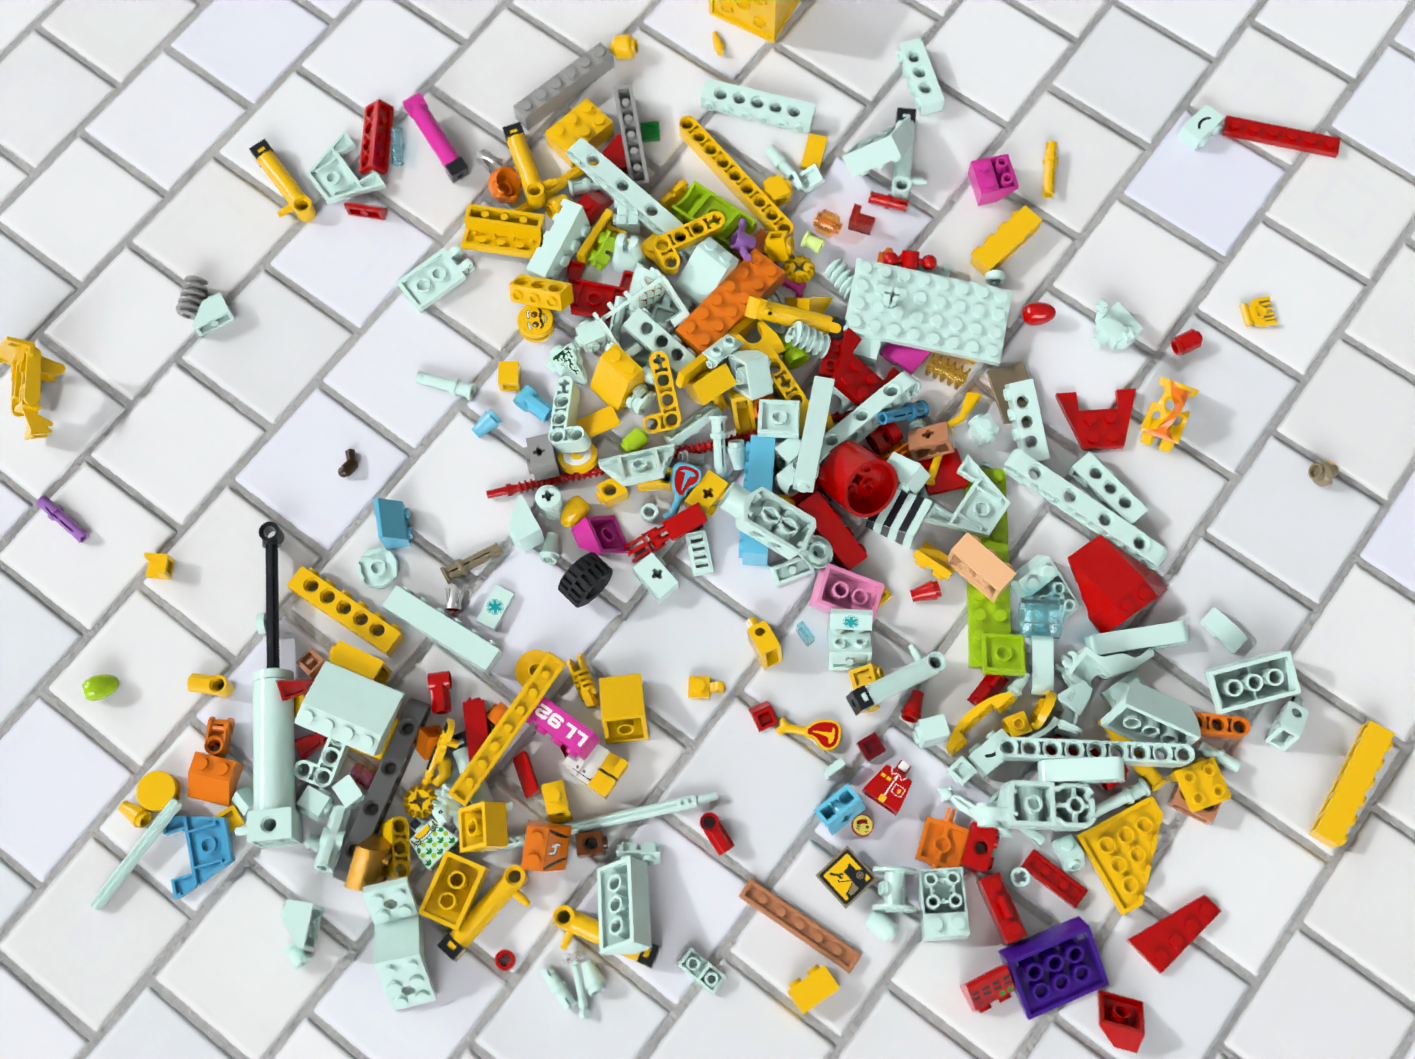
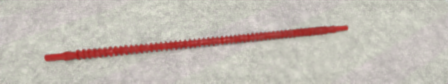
M854 410L846 411L844 414H839L836 411V413L831 414L833 422L839 423ZM753 429V432L747 431L746 434L742 432L741 435L736 433V436L731 434L730 437L725 439V446H728V441L743 439L744 444H746V441L750 442L751 435H757V431ZM708 439L706 443L702 441L701 444L696 442V445L691 443L690 446H687L685 444L683 448L679 446L674 457L677 459L679 452L687 450L689 453L698 452V454H701V451L706 453V450L711 452L714 449L713 441ZM594 466L592 470L583 474H579V472L569 474L564 471V474L559 472L557 477L540 481L530 479L527 482L524 480V483L519 481L518 484H506V487L488 490L486 493L488 499L507 494L512 496L516 492L522 494L524 490L526 492L529 489L534 491V488L539 489L544 485L555 484L557 486V483L562 485L563 482L569 483L570 480L572 482L575 479L580 481V478L586 479L587 476L589 478H592V475L597 477L598 474L603 476L605 472L599 466Z

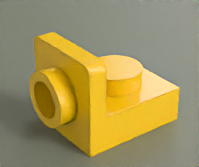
M873 663L848 671L853 690L884 677L882 668Z

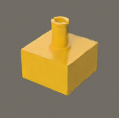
M720 362L716 368L707 367L683 387L691 401L705 405L712 400L714 405L718 406L720 411L723 412L725 411L724 408H729V405L722 393L736 385L737 382L727 364Z

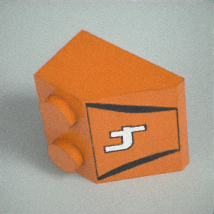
M528 820L521 869L539 872L565 870L572 826Z

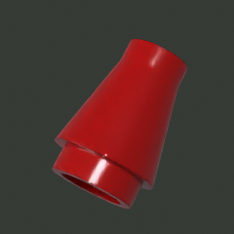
M930 580L910 590L913 602L938 600L937 598L942 596L937 580L933 582Z
M912 690L911 695L901 709V718L903 720L917 723L918 719H921L923 692Z

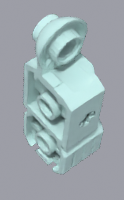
M1011 780L1003 784L999 790L998 807L997 803L983 802L977 803L975 808H970L968 811L971 817L977 821V826L983 828L997 827L998 822H1001L1004 828L1051 829L1061 832H1076L1090 827L1096 821L1095 817H1091L1095 812L1094 798L1090 797L1095 792L1086 783L1064 782L1054 786V782Z

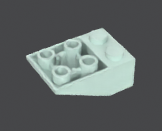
M1036 555L1016 571L1017 574L1010 584L1016 595L1049 632L1081 607L1050 556Z
M963 867L918 869L922 941L967 939L970 935Z

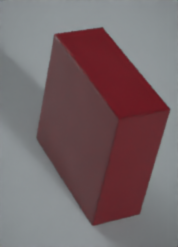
M875 732L856 743L867 762L886 752L885 747Z

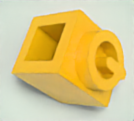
M778 174L770 176L763 181L762 191L777 207L790 202L793 189L787 178H782Z
M788 230L769 232L764 245L765 254L768 255L772 262L782 263L789 260L790 255L794 254L795 249L793 237L789 236Z

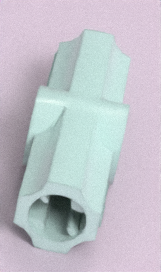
M343 805L332 807L327 826L323 828L319 842L320 848L314 864V868L319 870V872H333L338 853L343 848L346 828L351 816V810Z

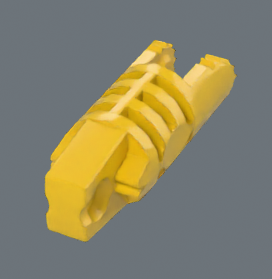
M580 653L576 657L581 670L578 671L572 659L566 660L580 699L584 700L587 708H593L599 705L596 696L598 691L583 653Z

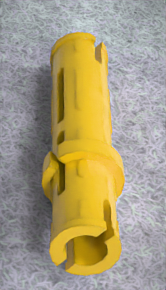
M1056 141L1045 143L1042 196L1045 198H1052L1055 195L1056 165L1058 164V143Z

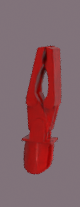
M695 503L663 521L662 527H654L641 534L638 538L624 545V548L628 549L643 540L644 543L627 552L630 557L645 548L648 549L631 560L634 564L648 556L651 552L655 553V551L666 546L665 542L668 540L675 541L708 522L709 519L701 508L700 503Z

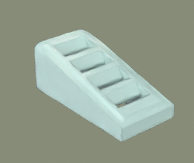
M702 530L685 534L693 576L697 577L714 573L706 531ZM703 540L701 542L691 543L693 541ZM704 547V550L693 552L695 548ZM706 555V558L698 560L694 559V557ZM708 563L707 567L696 569V565Z

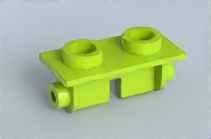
M607 229L605 232H601L597 239L598 246L590 252L588 260H590L588 264L592 267L596 264L595 268L600 271L606 268L611 256L605 252L606 250L614 252L617 237L614 233L610 236L611 232Z

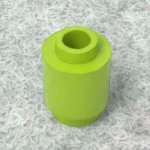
M634 428L622 440L619 446L626 454L640 451L649 443L647 438L650 436L643 428Z

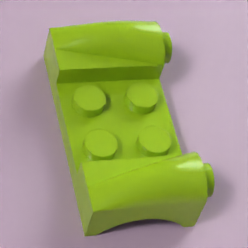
M694 180L686 195L678 203L672 205L671 214L680 222L686 224L714 211L722 213L725 218L723 230L712 238L718 241V244L735 255L737 251L730 248L729 243L733 233L738 230L739 220H747L746 234L752 235L756 230L757 221Z

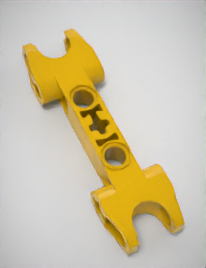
M761 320L757 322V328L762 337L759 342L754 344L748 343L741 335L737 334L734 336V338L744 343L743 346L738 348V351L759 350L768 355L771 362L770 368L773 366L779 368L780 371L777 373L770 371L773 378L772 387L781 400L798 399L801 401L799 437L802 438L809 401L778 356L785 351L782 341L776 332ZM830 412L825 429L826 433L835 426Z

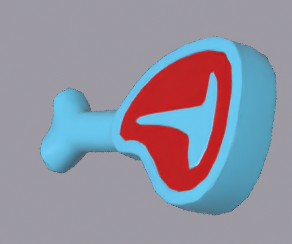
M679 462L672 468L670 482L675 497L670 511L663 514L665 519L678 514L682 499L686 496L688 490L700 482L701 472L696 466Z

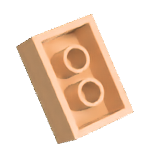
M967 532L950 550L946 563L994 603L1008 588L1017 573L1014 572V568L1009 563L1001 561L994 550L987 549L982 545L981 540L977 536L970 535Z

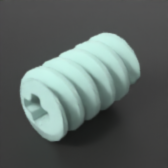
M840 257L827 267L825 277L829 279L831 284H834V288L839 290V294L844 296V300L848 302L854 275L850 276L853 272L852 269L845 271L848 267L847 263L840 265L843 262V258Z
M801 321L794 322L785 336L786 343L792 340V346L798 344L800 350L805 347L806 353L812 350L811 354L813 356L818 354L819 359L826 356L831 342L828 334H823L822 331L803 324Z
M553 485L541 486L535 494L540 514L544 518L556 521L560 519L561 512L565 506L560 490Z

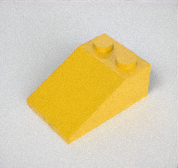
M446 850L418 913L459 931L478 897L490 869Z

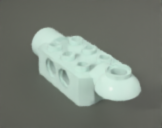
M733 482L726 490L719 503V508L735 517L738 530L788 560L799 555L808 566L815 569L824 568L827 565L826 563L832 561L833 549L830 543L824 537L818 535L811 536L816 529V519L763 486L750 492ZM813 550L817 552L818 557L813 554Z

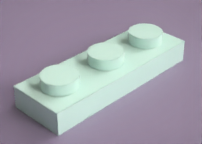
M709 402L681 422L677 428L670 430L662 437L667 444L674 443L675 447L680 446L691 435L697 434L702 427L711 423L709 417L719 416L722 412L718 406Z

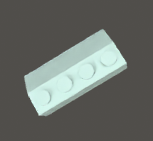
M628 856L598 868L600 954H636L652 948L647 862Z

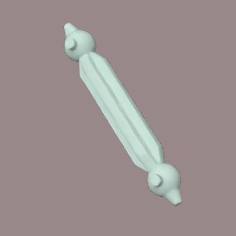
M952 786L937 788L942 802L950 800L954 807L971 817L968 810L975 808V804L959 794H953ZM999 822L997 827H992L998 829L997 836H1000V838L1006 836L1013 837L1010 829L1004 828Z

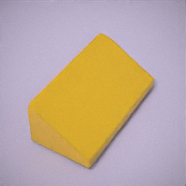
M612 406L576 420V426H581L590 438L621 424Z

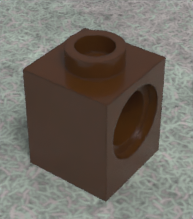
M602 831L575 834L578 858L605 855L604 850L608 849L607 836H603ZM590 839L598 841V846L594 850H589L586 847Z

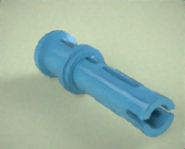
M924 400L906 403L902 408L878 413L877 419L881 425L903 419L912 421L917 417L924 418L929 414V405Z

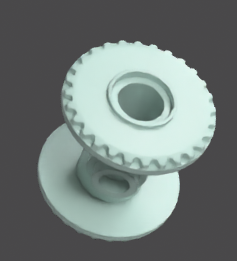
M905 866L873 867V873L884 874V881L879 882L878 893L883 896L884 904L872 905V909L887 913L916 912L917 907L905 905V892L902 891V888H905V875L917 874L916 869Z

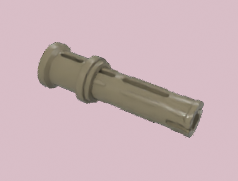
M496 542L463 560L457 559L455 563L445 568L441 567L440 570L447 583L450 584L451 580L461 575L466 576L469 570L503 553Z

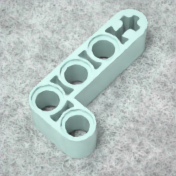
M569 376L561 377L556 383L548 436L555 449L563 454L586 451L592 444V440L581 426H576L580 389Z
M328 737L319 762L311 759L298 761L294 766L295 776L319 787L334 785L339 778L350 746ZM332 751H335L338 755L336 762L330 759ZM305 763L310 767L308 775H305L302 770ZM324 771L328 772L330 775V779L327 783L324 782L322 779V774Z
M1122 757L1037 761L1038 781L1054 782V786L1064 782L1112 783L1125 781L1124 758Z

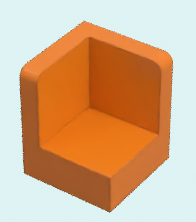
M439 725L419 728L416 751L424 760L430 759L433 749L439 740L442 731Z

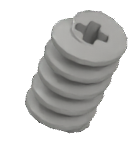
M189 275L184 279L185 283L182 285L183 290L180 292L181 297L178 298L176 311L184 318L195 320L196 313L199 310L198 306L202 303L200 299H206V295L202 292H208V288L204 286L208 284V281L198 276Z

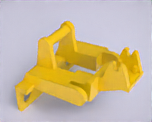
M7 336L0 343V363L11 365V413L16 417L25 416L27 426L24 440L46 438L47 434L52 433V429H48L47 426H53L54 423L38 415V411L41 409V405L38 404L40 401L41 381L54 382L58 375H62L65 372V366L62 363L41 356V350L35 347L34 342Z

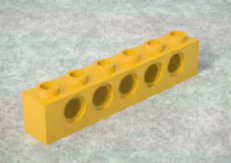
M301 566L286 586L293 593L390 658L405 639L401 633L402 629L393 622L391 625L384 621L386 618L375 611L373 614L368 611L369 607L362 601L355 602L352 600L353 596L344 589L341 592L335 588L336 584L331 580L319 578L320 574L313 568L306 569ZM318 584L317 590L311 592V587ZM335 595L332 602H326L329 596ZM351 606V611L343 614L344 608ZM362 618H368L366 624L359 625V622ZM385 629L383 635L376 636L377 630Z

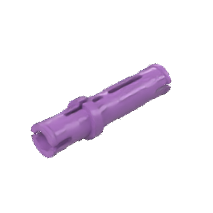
M42 496L37 500L36 505L48 514V518L52 521L55 520L79 543H83L88 539L89 533L70 518L61 506L54 504L47 496Z

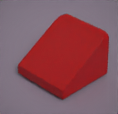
M768 701L749 709L759 732L778 724L772 706Z

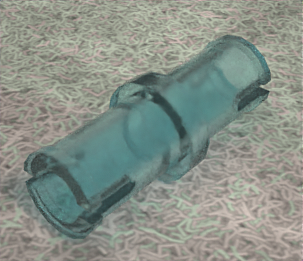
M396 126L390 129L391 143L389 148L392 153L391 164L399 167L404 164L403 150L405 145L402 139L403 129Z

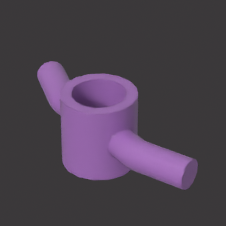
M740 219L738 230L733 233L729 246L739 251L742 258L748 262L751 260L749 253L756 245V237L746 234L747 220Z

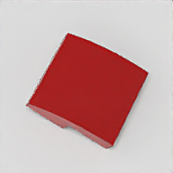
M954 448L955 452L943 455L935 477V485L924 484L929 496L968 487L967 479L957 474V470L962 464L957 448ZM933 458L918 462L929 472Z

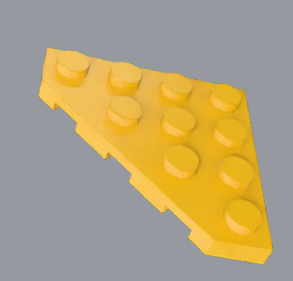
M1152 795L1075 836L1121 916L1143 905L1144 892L1150 875L1151 862L1158 841L1160 824L1163 819V813Z

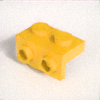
M927 541L913 554V558L916 559L914 563L923 569L926 566L933 571L932 575L940 581L943 579L948 581L955 572L946 563L948 555Z

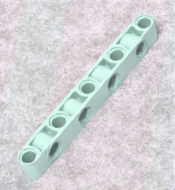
M579 138L566 151L567 156L573 163L657 236L684 225L583 138ZM590 162H596L597 165H591ZM619 187H625L627 190H620ZM648 212H654L656 215L651 216ZM698 244L678 253L689 261Z
M901 372L824 434L816 478L818 477L820 466L824 465L831 449L848 441L861 442L881 425L877 419L878 413L901 408L919 392L921 383L908 373ZM798 457L781 470L774 479V484L790 497L799 492L792 489Z
M1013 450L1003 465V469L1008 474L1096 534L1104 536L1149 569L1158 570L1168 554V550L1023 451ZM1030 471L1035 472L1037 478H1033L1030 475ZM1065 494L1071 497V502L1065 499ZM1099 518H1103L1106 525L1101 524ZM1134 541L1140 544V549L1135 546Z

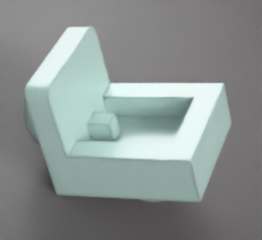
M813 164L801 173L792 172L795 178L793 180L794 185L798 190L801 189L806 194L825 182L817 164Z
M1072 834L1051 842L1052 848L1060 859L1062 870L1065 873L1075 872L1084 867V853Z

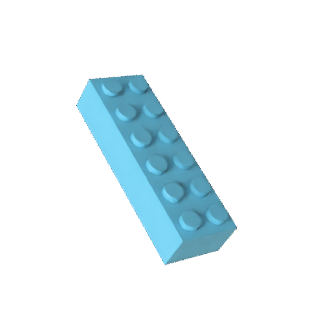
M751 435L750 442H746L743 488L750 492L757 490L761 486L772 492L775 452L774 437ZM740 531V538H744L739 539V558H742V565L767 566L768 547Z

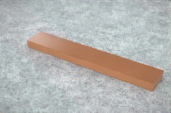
M750 878L738 896L849 974L862 955L752 878Z

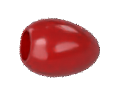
M1043 302L1029 303L1022 310L1023 321L1031 326L1045 324L1056 315L1055 308Z

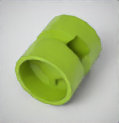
M784 335L780 340L785 347V351L780 355L783 356L782 359L788 369H796L804 365L810 359V355L805 352V347L800 350L798 344L792 346V340L786 343V335Z

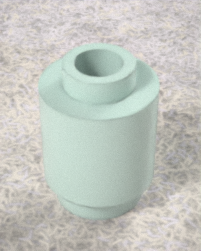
M874 910L865 922V925L869 927L868 930L884 942L887 939L892 941L899 931L896 928L898 923L881 911L877 912Z

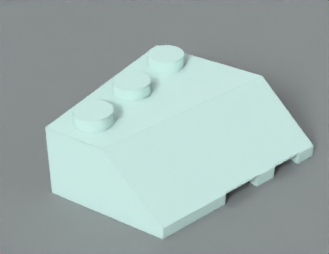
M910 117L903 119L897 127L893 124L881 131L880 135L875 133L855 143L842 156L852 177L858 174L860 177L870 172V169L875 168L878 170L886 166V163L889 161L895 163L903 158L902 155L913 144Z

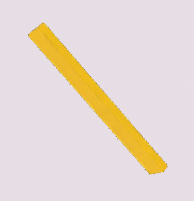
M550 651L546 654L447 794L463 806L468 804L567 663Z

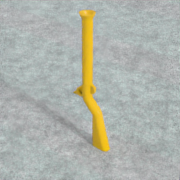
M966 393L959 416L948 421L951 430L966 420L981 399V394ZM943 455L933 458L928 472L931 476L925 484L935 485V477Z

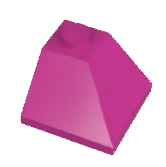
M615 515L585 517L571 529L578 547L595 552L597 555L627 553L630 551V548H624L627 542Z

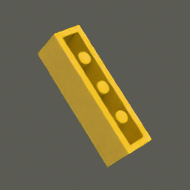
M1026 205L1021 210H1015L1007 223L1004 221L994 235L990 234L981 247L977 246L972 251L970 264L984 276L988 271L997 270L1039 230L1042 219Z

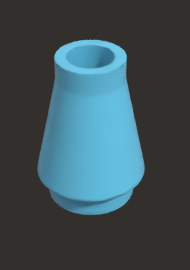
M492 410L485 411L471 430L480 438L497 428L501 420Z

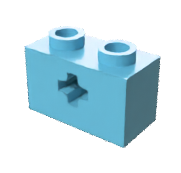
M847 783L817 807L814 812L833 836L864 811L866 807L861 798Z

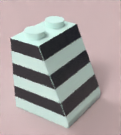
M897 489L894 498L883 511L872 517L865 518L867 519L865 527L910 549L929 513L933 501Z

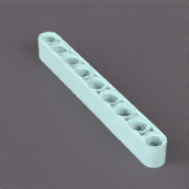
M1005 737L1001 739L995 748V753L999 759L1023 762H1037L1048 759L1096 758L1091 755L1090 748H1095L1099 753V757H1115L1112 754V749H1117L1121 757L1124 758L1126 766L1181 768L1192 762L1195 758V752L1191 746L1175 743ZM1002 745H1009L1012 752L1009 754L1005 753L1002 750ZM1024 745L1031 746L1033 754H1027L1024 751ZM1046 746L1054 748L1055 755L1048 754ZM1068 747H1073L1077 751V756L1070 755ZM1135 749L1142 753V759L1134 755ZM1156 750L1164 754V760L1156 756ZM1178 751L1186 755V761L1179 758Z

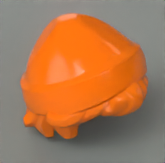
M503 166L497 168L490 175L488 186L496 201L507 204L517 202L522 183L518 178L515 168Z

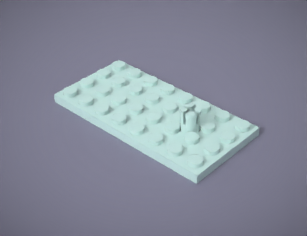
M857 258L845 316L847 321L843 331L850 328L860 337L999 366L1012 291Z

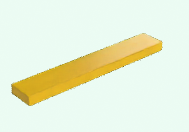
M746 317L725 335L730 334L734 337L739 334L744 338L757 327L759 320ZM701 353L681 369L675 385L681 389L706 369L707 357Z

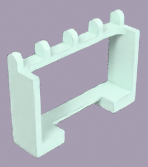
M658 269L654 271L657 279L648 285L643 279L639 282L643 288L634 295L630 296L627 290L624 291L623 294L626 297L624 302L615 308L611 302L607 303L611 311L602 317H599L596 312L592 314L612 345L616 343L621 348L604 321L659 282H661L679 309V312L663 322L667 330L677 326L690 315L666 277ZM636 341L624 349V351L632 357L641 351L643 346Z

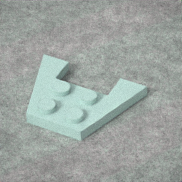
M345 131L306 173L327 204L386 188L385 183L376 171L359 181L341 158L356 148L354 142Z
M967 455L957 470V474L973 483L954 514L935 503L924 522L988 538L1009 507L1010 502L973 459Z

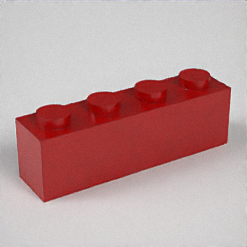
M817 490L798 504L797 508L816 519V529L813 534L824 537L833 549L832 559L837 566L850 571L868 557L867 551L861 543L855 540L852 530L848 526L845 527L841 522L839 513L836 510H832L828 505L829 501L822 493L820 494Z

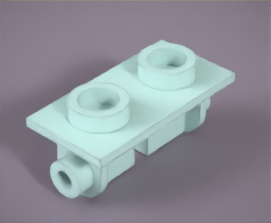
M730 334L725 335L702 352L707 357V367L716 368L722 360L726 359L734 351H737L744 343Z
M621 842V844H617L616 858L618 861L632 856L647 862L648 866L661 864V845H657V842H641V850H637V842Z

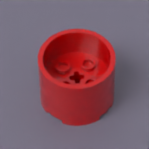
M854 441L841 443L829 451L830 455L824 465L820 466L818 474L819 484L824 493L848 512L860 518L877 515L890 504L898 485L897 473L890 463L864 445Z

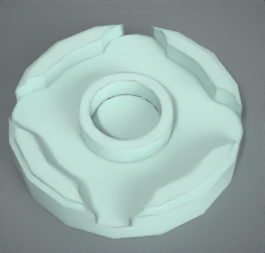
M373 548L361 556L362 558L357 565V573L365 585L370 588L381 589L395 581L399 573V562L392 552L384 548Z

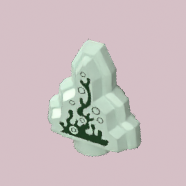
M576 342L570 343L565 347L562 344L555 346L550 352L551 358L544 365L545 368L551 373H557L561 377L569 376L576 384L581 386L588 383L586 370L582 366L581 349Z

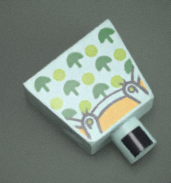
M417 817L409 824V827L415 833L409 841L425 867L431 872L439 866L446 850L453 852L460 846L459 839L444 827H440L433 819L424 824Z

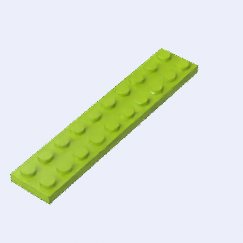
M980 468L1007 498L1005 471L1002 469ZM968 481V487L964 488V497L973 485L970 481ZM1006 510L988 538L975 536L981 540V544L987 549L994 550L1001 561L1009 563ZM967 581L969 668L982 669L981 633L1011 634L1010 585L993 603Z

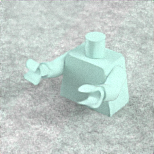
M1101 298L1094 305V308L1097 309L1095 317L1097 325L1094 329L1097 335L1092 338L1094 346L1100 348L1106 344L1111 350H1114L1116 348L1124 349L1133 344L1144 328L1119 301L1108 311L1107 305L1109 303Z

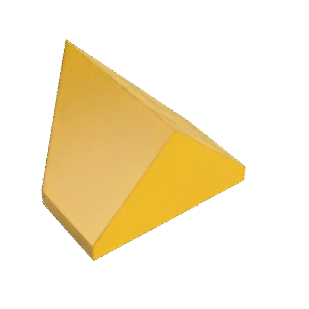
M825 296L784 298L789 306L821 314L825 312L833 300L831 297Z

